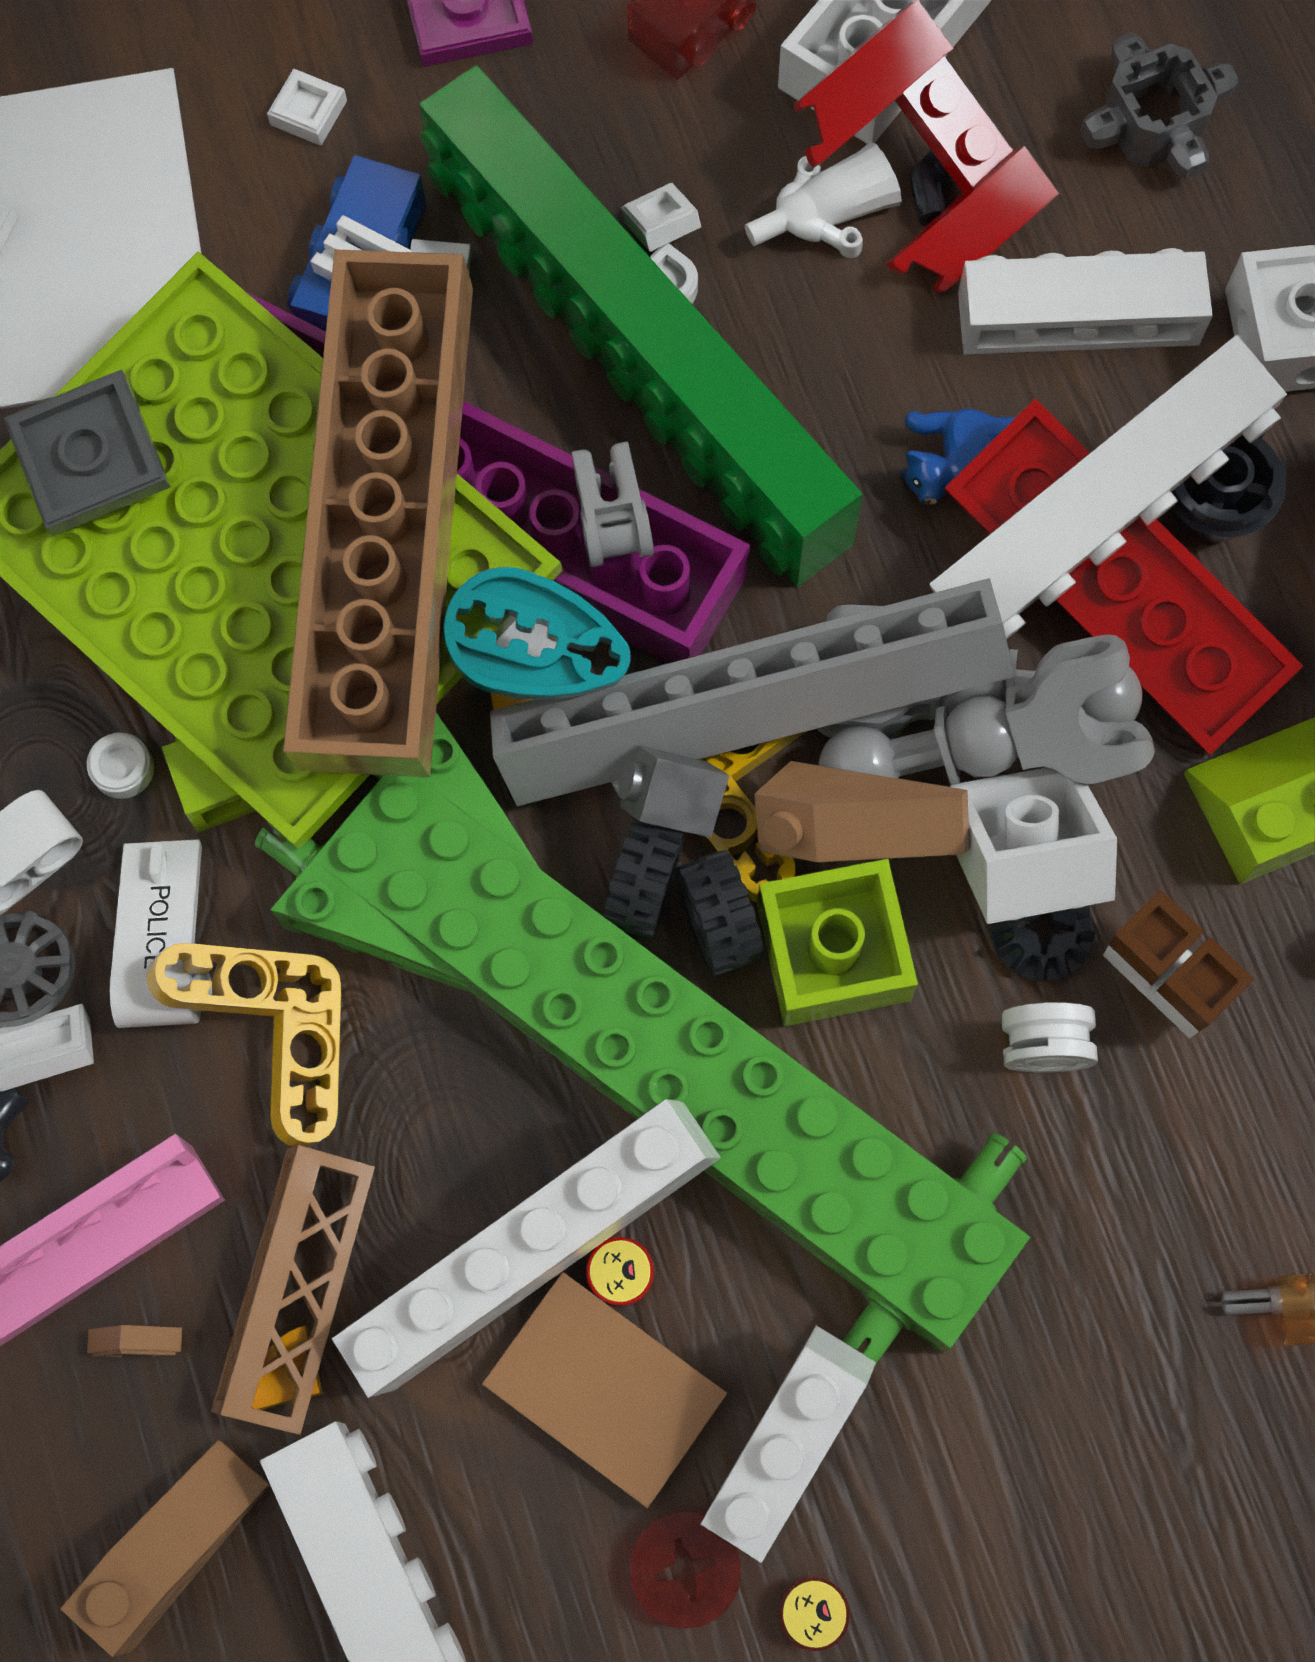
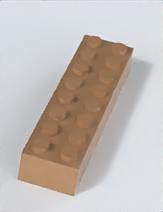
M334 249L283 751L300 771L430 778L473 287L463 254Z

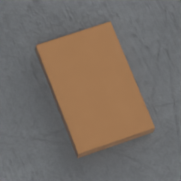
M562 1272L482 1383L646 1508H649L727 1395V1392L564 1272Z

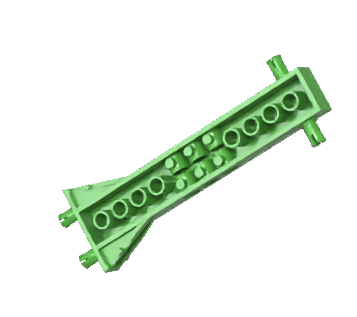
M437 713L435 715L430 778L374 775L379 779L378 783L329 841L322 846L309 839L298 850L277 829L274 828L273 833L284 842H281L265 828L261 829L255 840V847L266 852L297 876L292 885L270 909L283 929L300 935L306 933L333 942L341 949L356 954L362 952L391 962L394 967L472 993L636 1120L666 1099L684 1102L721 1157V1159L705 1169L704 1172L866 1295L865 1297L869 1304L842 1339V1342L857 1350L864 1340L867 1341L868 1345L862 1354L875 1361L876 1364L902 1328L913 1331L941 1354L949 1350L1030 1239L1029 1235L999 1214L993 1205L1018 1168L1027 1160L1026 1155L1016 1145L1007 1153L997 1167L994 1165V1161L1008 1144L1009 1140L999 1134L991 1133L987 1143L960 1179L951 1178L540 870L505 813Z

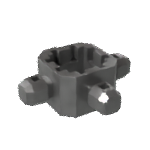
M1132 32L1118 37L1113 41L1111 48V61L1116 73L1112 80L1105 106L1089 113L1081 124L1080 132L1086 145L1090 148H1104L1118 143L1128 161L1149 167L1167 160L1176 174L1188 180L1201 175L1209 163V153L1202 137L1214 105L1229 98L1238 84V77L1231 64L1216 63L1201 68L1189 49L1169 44L1151 51L1144 40ZM1152 85L1157 93L1166 90L1170 97L1176 94L1180 95L1177 105L1182 113L1171 117L1167 127H1165L1161 119L1152 122L1148 115L1138 117L1141 107L1136 98L1147 95Z

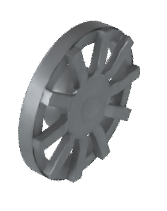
M33 911L0 915V1003L3 996L14 998L18 1009L14 1012H0V1027H14L33 1022L54 1009L66 995L75 971L73 950L62 930L50 920L37 915ZM20 927L15 942H9L5 929ZM32 928L45 932L44 935L35 940L30 946L26 945ZM54 941L58 943L61 955L36 957L41 950ZM60 967L59 977L54 985L41 977L42 968ZM36 987L47 993L32 1006L28 1007L25 995Z

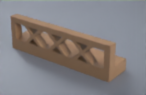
M296 1145L286 1150L211 1412L301 1435L375 1169L374 1166L301 1145ZM320 1167L355 1177L347 1205L325 1217L313 1195ZM309 1209L316 1223L302 1230L307 1210ZM343 1217L337 1239L330 1224ZM321 1231L333 1253L331 1264L327 1272L306 1283L294 1261L296 1249L299 1242ZM290 1274L297 1289L283 1297ZM325 1283L318 1305L311 1291ZM302 1297L315 1321L310 1337L287 1351L274 1326L279 1310ZM271 1342L278 1357L264 1364ZM306 1351L299 1373L292 1359ZM281 1365L284 1366L295 1386L288 1417L251 1408L259 1379Z

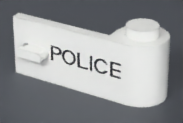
M200 839L128 843L123 846L110 977V1004L112 1017L117 1028L199 1023L201 1011L204 1010L172 1008L161 1004L148 989L146 976L149 965L164 949L179 943L195 944L202 852ZM180 960L169 970L165 971L166 977L176 979L177 990L183 991V988L194 980L211 981L209 972L205 975L184 972L183 961ZM212 985L208 992L209 995H212Z

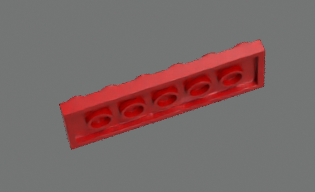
M1035 398L945 487V491L990 535L1088 456L1090 452ZM1139 517L1120 533L1127 542L1113 555L1098 566L1088 558L1070 573V576L1076 583L1056 599L1055 602L1090 637L1115 635L1122 639L1127 645L1130 656L1129 667L1136 673L1142 690L1207 755H1211L1304 666L1157 519L1147 526Z

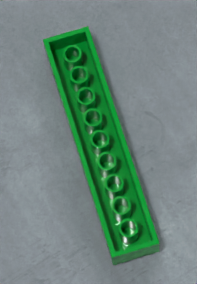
M475 65L419 103L424 129L420 132V139L428 152L430 162L426 166V171L435 188L445 197L452 194L462 206V214L470 228L480 237L487 234L496 244L497 253L506 269L514 277L523 275L532 285L534 297L542 310L552 319L559 316L569 327L570 337L578 351L588 360L595 357L605 368L607 380L614 392L624 402L632 399L642 410L644 422L655 439L663 445L668 442L671 443L682 456V465L691 480L700 488L707 485L721 500L719 505L728 522L736 530L741 532L746 529L758 542L760 556L770 570L778 576L785 573L794 585L799 587L852 547L862 501V492L485 73Z

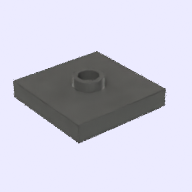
M122 369L4 417L45 528L52 536L171 487L130 382Z

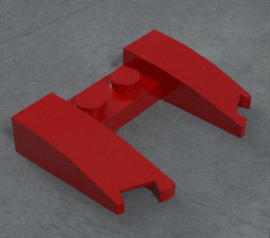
M915 0L894 14L795 102L794 107L796 112L814 107L822 144L807 148L805 153L808 163L812 168H815L893 101L897 103L963 193L896 253L886 265L892 272L898 275L905 274L912 262L940 276L935 282L932 292L941 294L961 279L965 261H975L989 256L1054 199L1059 192L1025 146L1014 151L944 57L953 47L921 3Z

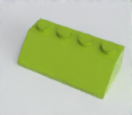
M1315 717L1196 765L1183 773L1240 885L1315 854Z

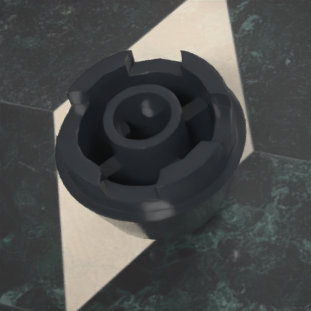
M1264 433L1251 443L1241 435L1223 450L1229 460L1199 485L1190 476L1171 492L1178 501L1170 508V511L1177 524L1184 531L1201 540L1219 542L1250 534L1272 520L1280 509L1285 496L1286 468L1284 460L1280 461L1271 446L1262 439Z

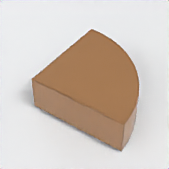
M118 1325L89 1329L87 1354H92V1357H122L125 1354L153 1355V1357L174 1356L176 1352H181L182 1328Z

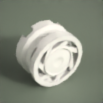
M1073 1003L1027 1004L1004 1010L1002 1013V1031L1009 1034L1010 1046L1003 1050L1004 1066L1010 1070L1034 1073L1075 1071L1095 1066L1098 1063L1097 1046L1090 1042L1089 1032L1096 1027L1095 1010L1090 1006Z

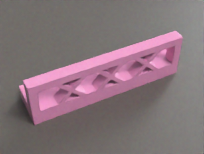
M177 1134L172 1135L0 1246V1346L225 1201L194 1148Z

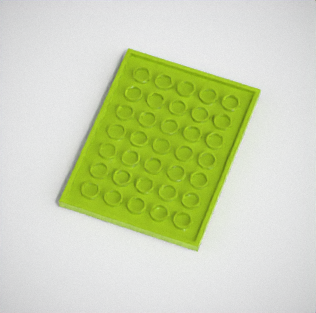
M197 251L53 396H58L122 369L130 382L171 487L52 536L45 528L11 439L0 450V577L300 850L370 775L300 771L283 752L323 358ZM458 474L456 476L444 622L448 605L456 591L468 579L482 571L498 567H513L524 569L550 580H554L563 571L559 560ZM473 606L469 615L458 614L456 621H460L465 625V636L476 639L481 629H487L497 634V640L516 620L511 615H504L500 624L490 623L484 619L485 609L480 606ZM444 624L437 703L462 678L447 654L444 641Z

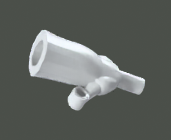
M870 142L857 153L821 173L819 165L812 168L807 161V157H802L798 162L794 181L783 187L777 197L776 210L745 224V231L751 244L757 246L789 231L807 241L819 242L823 240L838 249L846 258L857 257L862 250L863 238L861 233L854 227H846L840 230L834 225L875 211L900 206V202H902L901 190L896 175L878 145Z

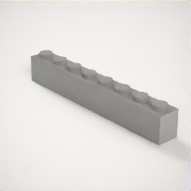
M988 578L631 673L624 675L612 687L584 696L555 700L534 699L490 711L493 758L516 805L521 806L620 780L626 763L633 761L637 745L694 759H702L1013 678L1015 676L1004 626L991 580Z

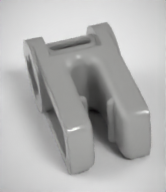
M628 442L614 444L610 449V482L615 484L618 499L613 502L604 501L600 496L602 492L600 475L595 473L591 453L588 450L572 452L574 475L582 510L580 511L590 567L602 566L603 559L637 552H639L640 558L654 556L646 505L640 497Z

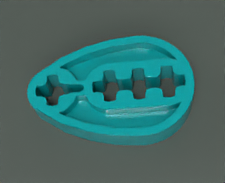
M498 567L474 575L456 591L446 611L444 641L451 663L466 681L489 693L518 699L538 700L580 697L616 685L623 678L630 664L631 656L627 642L602 613L582 597L553 580L524 569ZM473 606H480L485 609L484 619L493 624H500L504 615H511L516 618L515 626L520 632L532 633L535 624H542L548 627L546 632L547 638L555 641L556 646L554 649L543 648L540 657H534L527 654L528 643L518 638L512 639L508 648L496 645L497 634L487 629H481L476 639L465 636V625L460 621H456L458 614L469 615ZM598 642L610 645L609 656L618 660L617 667L607 666L602 675H595L590 672V660L583 658L582 655L569 652L567 648L580 651H594Z

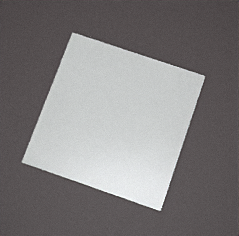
M173 68L0 97V202L13 206L18 216L0 252V409L41 403L52 398L197 251L201 253Z

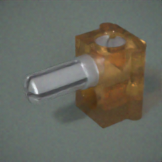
M1315 1273L1279 1276L1276 1279L1277 1286L1268 1287V1289L1223 1292L1221 1302L1269 1299V1302L1223 1305L1222 1308L1226 1315L1269 1312L1271 1314H1281L1285 1347L1315 1346Z

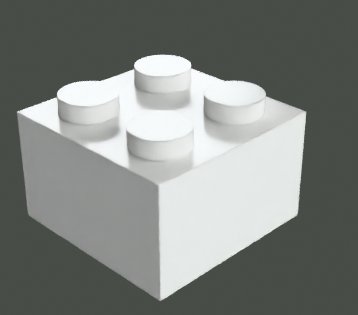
M1046 767L951 785L953 788L965 789L968 792L970 849L965 854L956 856L987 924L1018 920L1023 917L1060 910L1077 909L1087 905L1115 900L1117 837L1087 784L1065 778L1055 769Z

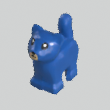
M976 409L938 411L929 414H922L917 411L909 412L904 420L909 430L920 435L936 433L943 435L944 457L934 453L915 450L908 451L906 454L908 467L901 471L900 477L905 479L906 486L917 495L920 503L925 505L937 504L947 494L945 487L1015 418L994 417Z

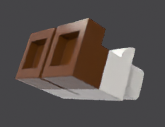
M1160 890L1114 935L1103 956L1190 1039L1209 1026L1255 978L1211 937L1192 954L1188 949L1205 931Z

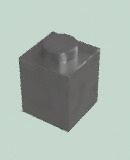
M637 745L633 761L626 763L620 776L619 796L622 799L620 807L640 822L712 837L729 775L706 761Z

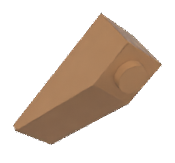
M790 761L754 794L760 852L813 862L962 855L970 849L968 792L965 789Z
M218 1440L104 1556L60 1610L111 1657L132 1652L271 1486L270 1483L222 1440Z

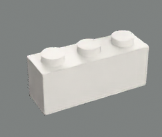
M816 1326L714 1498L701 1525L762 1563L866 1388L876 1362Z

